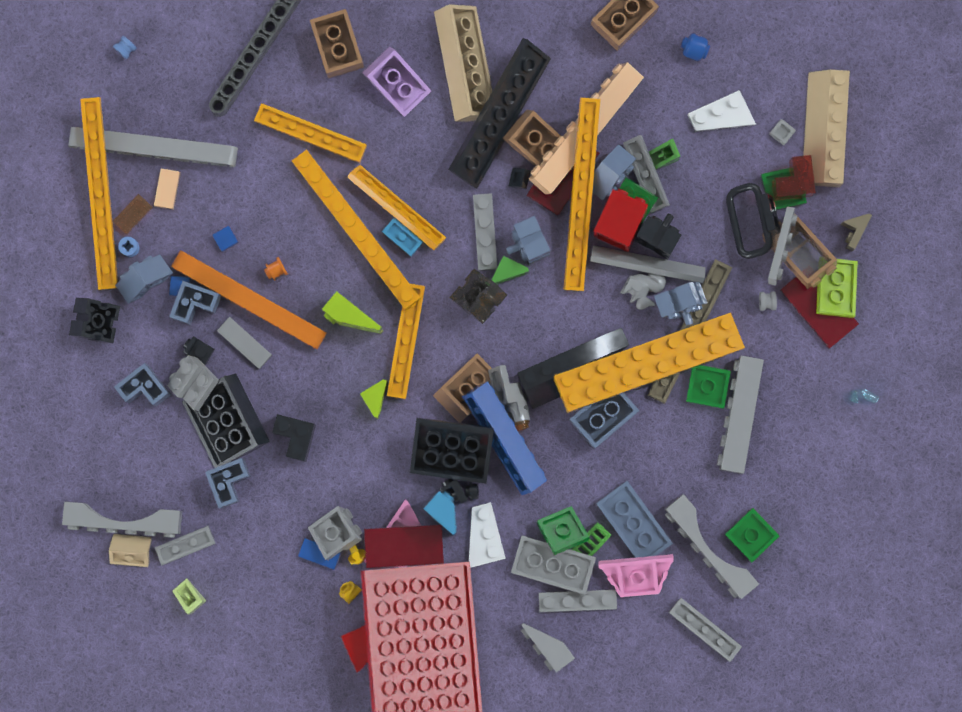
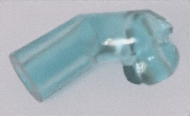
M866 389L852 390L848 397L849 401L853 403H858L859 398H863L873 404L879 398L878 395Z

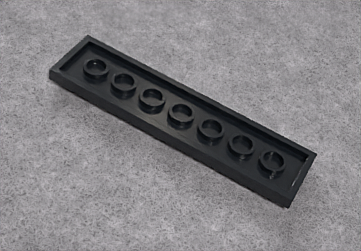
M523 38L448 169L473 188L477 189L505 141L502 138L514 125L551 60L549 56L528 39Z

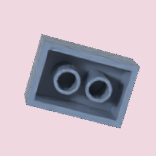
M621 393L583 407L569 421L591 447L595 449L637 414L639 410L625 393Z

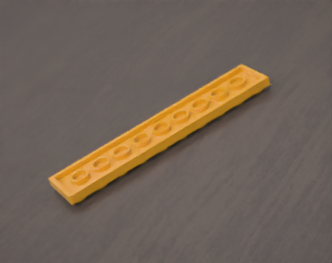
M730 312L557 374L553 378L566 411L569 413L743 350L745 346Z

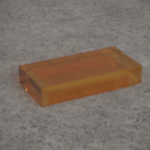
M138 194L112 222L128 235L153 207Z

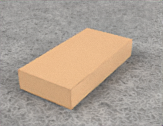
M160 170L154 202L155 207L174 210L180 178L179 171Z

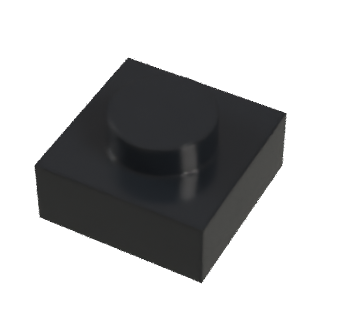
M513 168L508 186L516 189H527L531 171L523 168Z

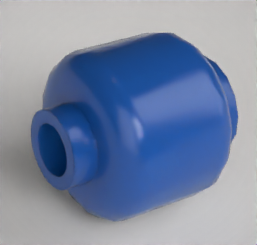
M695 33L689 35L688 38L684 37L680 46L683 48V55L694 61L705 59L710 49L708 40Z

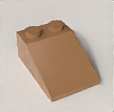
M526 110L502 139L534 166H540L544 161L542 159L549 150L552 151L555 147L554 143L560 135L536 112Z
M477 353L433 396L461 423L471 413L462 396L485 382H489L491 385L488 370L492 368Z

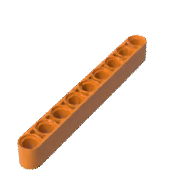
M181 250L171 265L173 269L180 271L185 276L196 280L201 285L245 308L254 315L263 318V320L279 327V329L295 336V338L317 350L327 334L320 328Z

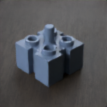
M535 216L513 225L511 235L515 244L506 248L509 255L520 250L519 253L523 262L527 261L529 265L550 256L551 250Z
M688 282L654 296L662 318L668 317L671 320L683 317L686 326L693 324L690 312L702 310V305L707 304L700 282Z

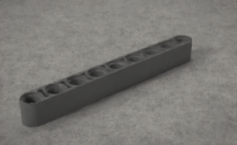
M276 0L211 98L209 107L215 116L222 117L229 111L301 0ZM283 9L286 12L283 16H277V11ZM274 25V31L267 32V26ZM258 41H265L263 47L258 48L255 46ZM248 56L255 57L252 63L245 62ZM244 72L243 78L236 79V73ZM228 87L234 88L233 93L230 95L225 94V90ZM217 103H222L223 108L221 110H214Z

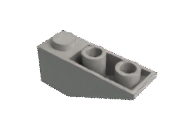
M525 623L521 624L523 627L521 632L527 640L529 638L533 640L535 644L532 647L538 655H544L547 659L544 663L550 671L554 669L558 672L575 659L562 641Z

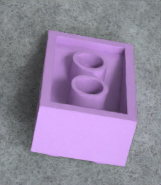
M391 47L387 48L362 72L404 117L431 92L429 87Z

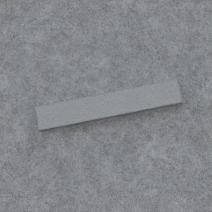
M593 245L591 262L693 282H704L706 267Z

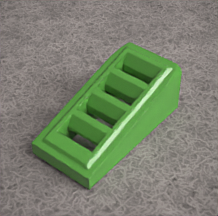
M597 522L587 532L589 536L592 535L599 542L596 545L591 539L587 541L594 549L591 551L582 543L575 546L572 550L582 553L578 550L581 546L588 555L593 556L610 538L611 534ZM596 529L604 536L603 539L594 532Z

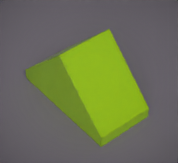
M381 380L360 393L369 410L377 419L380 416L388 383L387 380Z

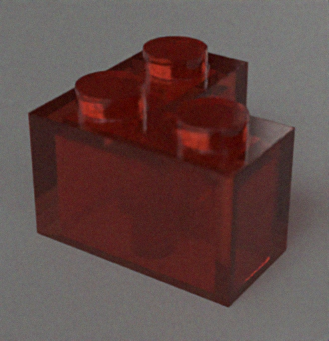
M811 155L792 157L789 160L791 176L775 178L772 181L774 201L812 197L816 193Z

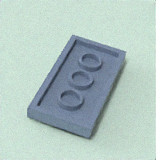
M628 481L596 503L635 558L657 556L673 544Z

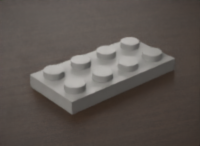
M521 536L511 573L586 595L596 557L569 549L554 555L548 543Z

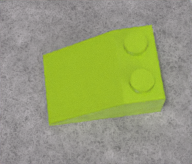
M337 291L322 308L325 313L323 316L333 325L338 323L341 326L379 334L383 333L380 325Z

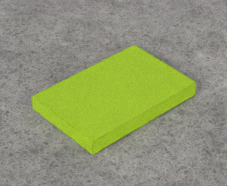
M823 257L819 258L818 270L828 263ZM837 259V269L828 276L826 274L821 278L822 281L817 287L816 314L848 318L856 317L858 261Z

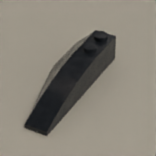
M620 328L518 372L517 376L532 409L561 397L553 378L555 375L619 353L627 348L629 343L623 329Z

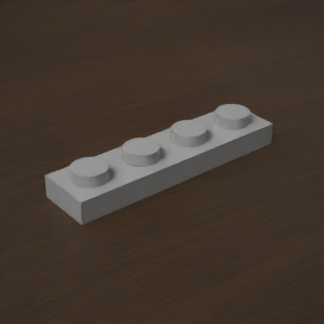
M642 135L624 142L625 150L636 158L632 165L634 166V172L640 186L659 197L650 212L654 213L670 206Z
M492 193L473 195L478 271L497 270Z
M787 207L768 277V284L776 286L777 280L782 279L784 269H781L782 262L787 260L788 251H786V246L791 244L793 236L790 230L792 226L795 227L798 215H795V208Z
M616 590L587 591L586 595L574 591L539 593V612L617 609Z
M681 597L668 612L729 662L742 648L741 645Z

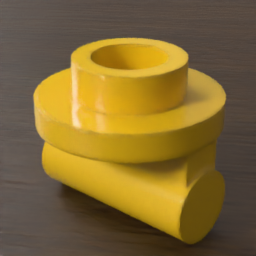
M356 545L349 549L351 554L348 557V561L350 564L358 565L365 560L364 549L358 550Z
M349 581L340 587L339 595L350 604L362 589L354 582Z

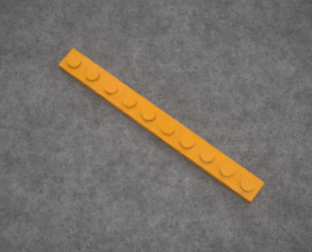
M100 97L83 98L80 101L98 290L117 288L118 276L102 104Z
M580 97L564 290L584 291L600 99Z
M306 149L293 159V164L404 309L407 310L421 299L308 150Z

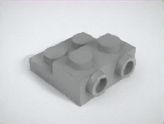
M188 355L181 359L177 372L170 375V382L167 386L177 397L183 398L193 410L199 411L219 379L198 358Z
M337 506L308 527L325 560H330L343 550H349L362 540L360 537L362 531L358 525L352 523L353 515L347 508Z

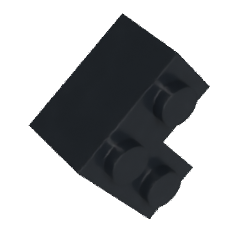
M277 414L272 433L290 438L286 457L307 462L316 425Z

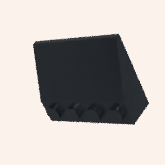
M236 373L219 379L199 411L193 410L185 400L182 401L214 468L235 461L270 442Z
M417 417L410 473L486 484L494 428Z

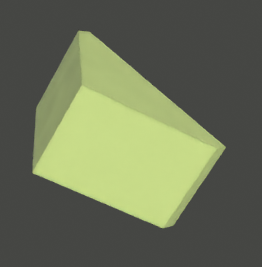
M185 579L173 590V593L187 614H192L206 602L204 597L188 579Z

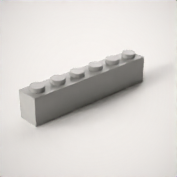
M740 356L738 360L735 359L733 371H736L735 379L732 378L730 390H733L732 398L729 397L727 402V409H730L729 417L725 416L723 427L726 428V434L722 435L720 441L723 451L722 454L718 455L717 465L720 466L719 470L744 474L763 359Z

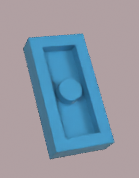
M393 218L382 231L385 236L410 257L423 244L421 239L396 218Z

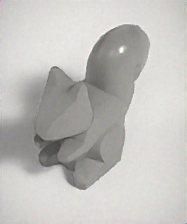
M649 273L648 276L643 274L630 275L620 293H630L632 295L630 303L637 300L636 308L643 310L649 306H655V303L646 296L649 291L654 293L661 292L666 285V279L662 275Z

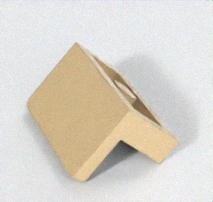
M114 534L109 548L110 564L148 567L151 537Z

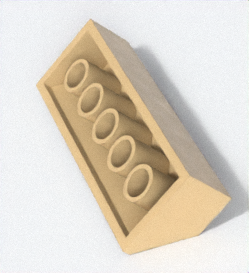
M449 4L434 11L454 119L457 122H468L478 118L492 93V86L476 6Z
M824 70L808 73L802 172L803 185L841 187L843 184L850 71Z

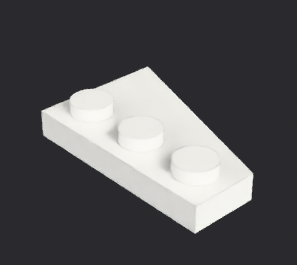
M740 90L688 113L695 132L756 125Z
M491 502L472 507L469 549L470 568L506 559Z

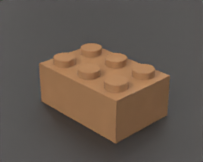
M611 0L592 19L591 26L618 51L658 12L659 6L653 0Z
M346 9L310 20L328 79L364 68Z

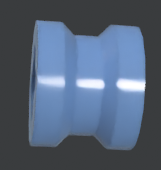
M122 36L121 41L113 46L125 59H128L129 54L137 49L125 36Z
M132 237L122 238L118 245L120 252L126 257L136 256L140 249L138 242Z

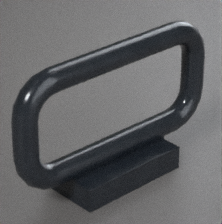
M746 183L732 188L727 194L726 204L737 252L742 258L746 259L762 256L768 253L773 245L772 234L776 235L781 232L774 198L768 193L762 194L760 187L754 183ZM749 190L755 194L765 238L764 246L752 251L744 249L734 205V197Z

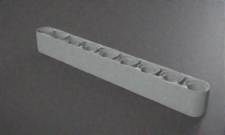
M71 127L68 147L75 149L80 147V149L85 150L83 128ZM104 130L105 147L108 153H114L115 151L117 154H136V156L150 158L155 156L158 159L170 160L173 158L174 161L189 162L190 160L192 163H211V165L227 167V165H230L229 167H236L238 148L234 146Z

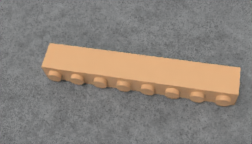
M628 62L616 65L612 70L614 74L603 81L601 84L602 88L598 93L596 92L590 97L600 99L598 134L644 78ZM578 118L566 127L567 132L555 141V147L552 151L549 150L542 159L544 161L540 166H535L531 171L532 176L529 180L544 194H551L574 166Z

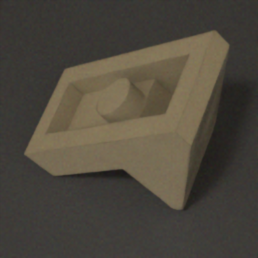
M868 213L840 224L854 231L853 233L849 232L845 240L848 243L846 249L850 251L855 250L872 216Z

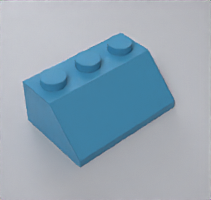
M439 491L424 510L450 533L455 535L457 533L455 505L452 503L454 498L446 491L443 494Z

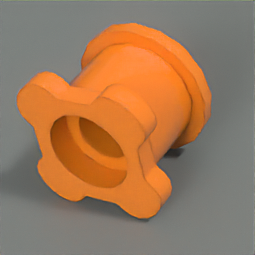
M279 257L276 258L275 262L269 265L265 264L267 268L264 271L269 279L273 278L274 281L276 280L275 278L282 274L288 275Z

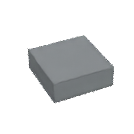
M781 119L769 135L784 146L796 130Z

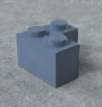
M618 144L594 172L592 193L602 201L607 195L610 196L613 189L617 190L615 185H620L626 175L628 176L634 169L632 164L636 158Z
M160 254L155 257L148 256L141 263L137 261L128 267L129 271L120 276L121 280L116 284V287L129 304L142 298L150 288L165 282L173 272Z
M182 281L169 317L191 325L197 308L215 314L221 295Z
M145 363L114 386L124 401L129 404L143 393L151 404L156 407L171 396V393L153 370Z
M243 458L205 472L220 509L240 502L233 484L251 477Z

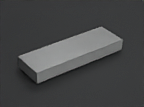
M231 317L217 330L258 369H261L272 356Z
M206 526L157 546L155 551L161 566L216 543L209 526Z

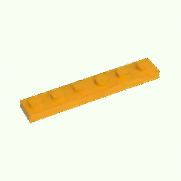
M261 103L254 119L256 123L358 163L361 162L367 148V144Z
M361 165L352 170L347 178L433 250L439 247L447 238Z
M416 284L410 285L421 299L407 310L402 306L387 391L388 397L406 399L425 291V286Z

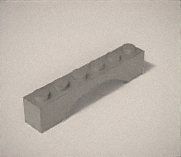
M684 494L665 509L667 519L671 523L676 522L680 527L677 529L683 538L688 537L691 540L690 546L696 553L701 552L705 557L702 559L709 568L713 567L717 571L715 576L721 583H727L730 587L727 590L734 598L738 596L739 599H742L759 585L747 569L726 563L709 549L698 528L696 508Z
M64 502L62 525H68L67 529L79 530V526L87 527V531L98 532L99 528H106V532L117 533L118 529L125 530V534L137 535V531H144V535L156 536V532L164 533L163 537L175 538V534L181 533L182 511L160 509L144 519L121 522L100 515L86 503Z

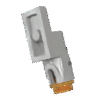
M506 365L488 370L491 386L494 388L499 401L506 407V412L513 420L517 431L528 429L530 416L527 396L523 393L520 382L510 384Z

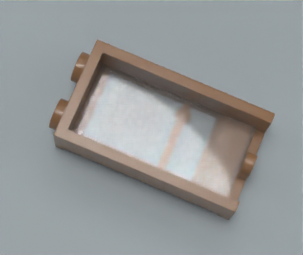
M797 216L795 227L792 226L790 230L793 236L791 244L786 246L788 256L784 263L808 290L811 286L813 288L822 281L821 278L826 274L829 276L837 269V259ZM779 221V225H780V229H781L783 223H781V222ZM780 233L772 234L773 245L771 249L774 252L776 251Z

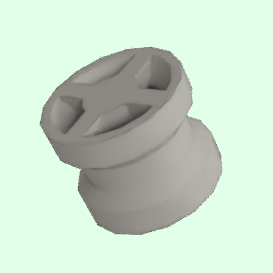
M771 291L768 294L759 292L760 311H765L766 309L776 310L777 297L775 291Z

